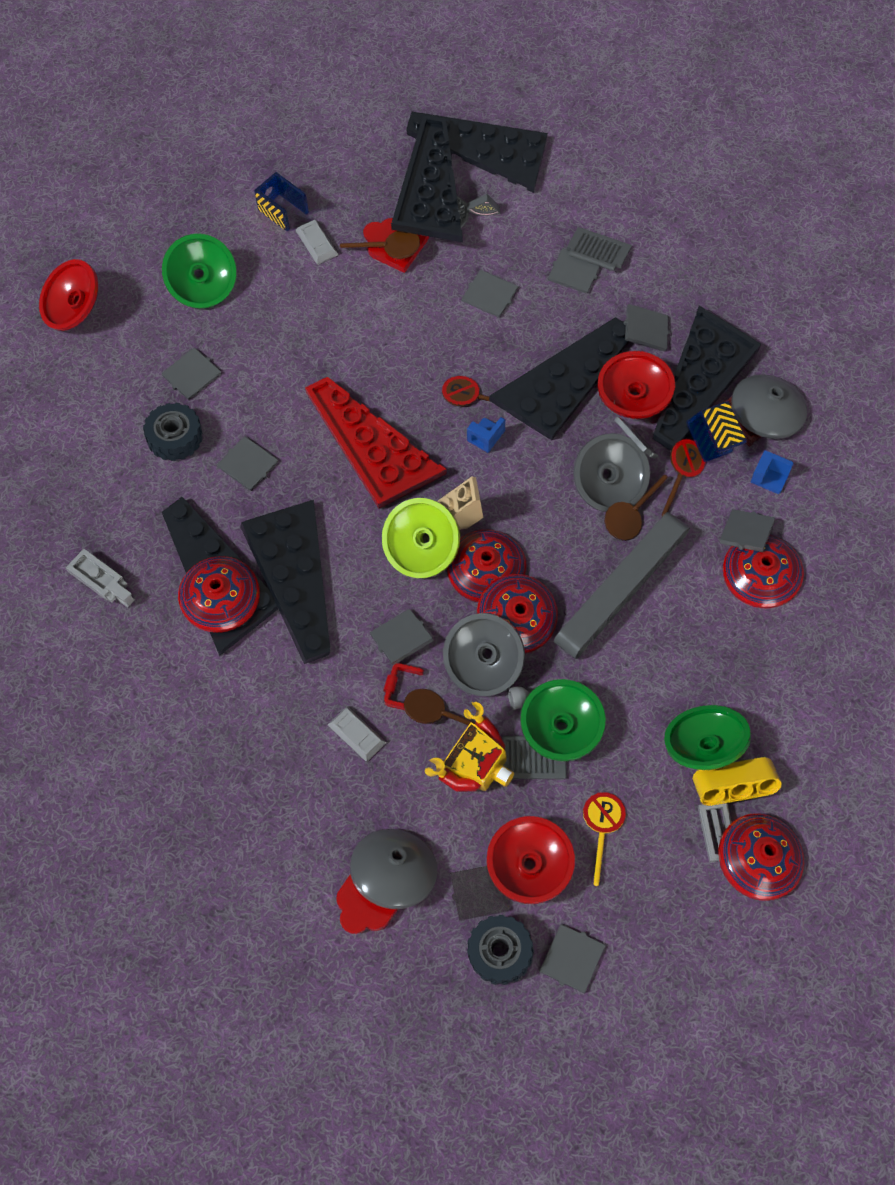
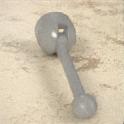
M523 687L508 688V698L512 710L522 708L531 692H528Z

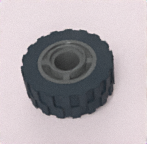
M166 403V405H160L149 413L150 415L145 419L143 430L147 445L155 456H159L163 460L176 461L178 459H185L187 456L194 454L195 450H198L199 444L203 440V432L198 415L196 416V412L193 409H190L185 404Z
M504 915L487 917L488 919L481 920L478 926L471 931L472 935L468 938L467 943L468 957L473 970L483 980H488L494 985H508L510 982L518 981L522 975L524 976L527 973V969L531 967L534 956L533 942L524 924L516 921L515 918L511 916L505 917ZM496 944H506L509 947L508 953L502 957L495 956L492 950Z

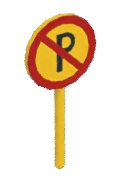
M607 792L592 795L585 802L583 808V817L586 824L592 830L599 832L594 886H598L600 882L605 834L617 831L623 825L626 817L622 801L615 795Z

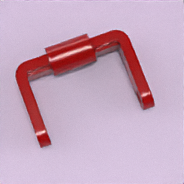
M396 663L393 665L391 675H387L383 690L385 692L384 703L388 707L405 710L404 703L390 700L397 684L398 670L417 675H423L424 670Z

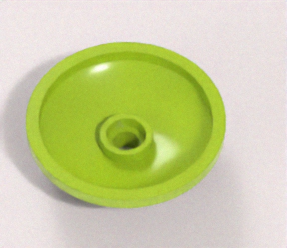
M413 498L402 502L391 511L383 526L382 546L388 561L397 571L409 577L428 578L438 575L450 566L459 549L460 532L455 517L443 504L432 499ZM426 533L430 537L428 543L423 541V535Z

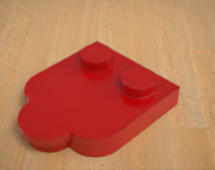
M393 218L385 219L382 223L371 222L367 224L363 230L364 238L368 242H385L390 234L396 232V230H391ZM418 235L420 239L419 249L408 258H392L385 252L384 247H367L368 254L373 259L405 273L428 241L429 236Z
M351 874L339 889L336 897L338 907L342 911L340 915L341 926L350 934H359L366 928L371 931L382 930L388 925L398 910L384 908L367 900L355 887Z

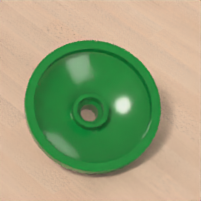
M190 234L179 238L168 248L163 258L162 277L168 292L178 302L191 308L204 309L221 303L230 294L236 280V264L230 250L220 240L206 234ZM201 270L204 275L201 278H197L194 272Z
M557 679L539 685L528 695L521 710L520 722L526 741L537 753L551 760L572 761L586 756L599 744L605 730L606 718L601 701L591 689L573 680ZM561 722L565 723L567 725V728L564 730H560L557 727V724Z
M705 705L689 709L675 717L665 731L664 741L668 754L680 765L697 770H713L727 766L739 759L749 747L751 732L747 720L737 711L724 706Z

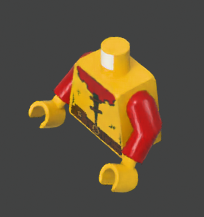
M471 702L476 708V714L473 716L468 709H465L464 716L467 719H475V724L472 722L469 724L444 762L440 758L430 759L429 761L436 765V771L428 767L425 768V774L430 777L438 775L441 782L456 792H475L478 789L486 791L493 780L507 787L514 776V772L503 766L507 760L505 744L494 724L487 716H482L484 712L483 706L478 702Z

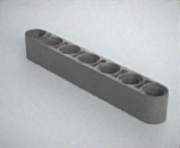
M667 512L565 624L555 637L554 643L574 659L579 658L688 534L690 527L670 512Z

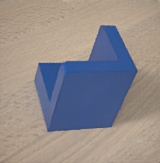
M500 417L496 423L487 418H483L479 424L472 421L467 428V441L489 453L505 432L506 419Z
M764 450L752 476L751 483L780 494L794 463Z

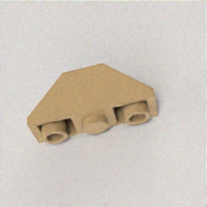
M471 476L437 501L448 508L453 514L459 530L468 529L483 518L476 477Z

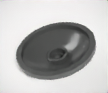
M760 374L747 377L736 386L732 394V409L738 421L749 431L762 437L780 439L792 436L802 428L807 418V405L802 394L791 383L777 376Z
M615 433L599 435L588 441L579 451L573 469L574 483L581 498L596 510L606 512L610 506L617 502H626L634 506L643 497L650 479L649 462L646 454L631 438ZM604 469L609 471L608 478L603 477Z
M478 613L461 619L450 630L444 643L443 660L449 677L460 689L476 696H492L507 690L519 678L524 666L525 649L520 634L510 622L495 614ZM486 648L492 650L491 658L485 656Z
M383 829L370 833L357 844L350 861V874L357 890L370 902L384 908L404 909L420 903L430 894L437 878V862L429 846L416 835L399 829ZM392 856L400 857L401 860H396Z

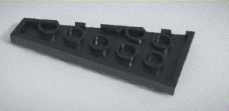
M411 111L406 129L407 135L416 139L423 115L445 118L451 155L455 154L469 164L493 175L503 176L508 179V182L515 185L518 183L534 193L548 133Z
M423 115L392 219L391 230L463 243L446 119Z
M699 306L674 374L675 390L673 398L669 405L661 411L652 439L670 451L675 443L684 440L691 432L687 423L704 417L702 411L708 410L714 405L760 350L761 343Z
M613 318L491 394L489 401L552 440L596 385L604 364L612 357L620 354L629 343V341L625 340L626 325L618 318Z
M183 497L162 511L186 573L195 564L211 557L225 556L242 561ZM257 576L260 598L253 615L244 624L233 630L217 633L210 632L219 656L278 610L270 590ZM214 584L212 588L217 589L220 587V584Z
M314 500L241 522L240 528L303 663L306 664L328 656L331 650Z

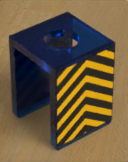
M277 172L254 190L258 210L286 231L290 230L287 211L273 201L280 195L307 215L309 213L306 194ZM272 187L271 193L268 196L265 195L267 189Z
M729 401L701 410L686 422L704 462L727 455L733 451L732 448L740 446L747 441Z

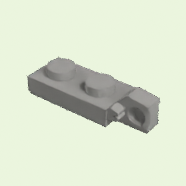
M85 549L66 567V570L71 575L111 603L117 599L128 608L135 600L131 596L132 594L125 589L128 584L124 581L123 577Z

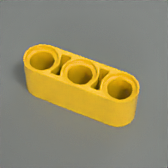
M767 757L733 762L713 770H698L692 778L700 801L706 806L772 795L782 785L772 760Z

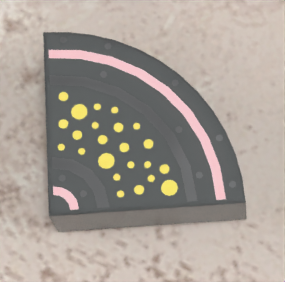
M486 194L467 203V210L479 216L496 215L500 213V206Z

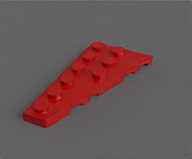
M325 377L305 387L306 394L378 509L447 474L446 468L441 464L437 465L429 458L428 454L423 450L419 451L409 443L405 436L380 417L374 416L369 412V408L356 402L347 391L329 377Z

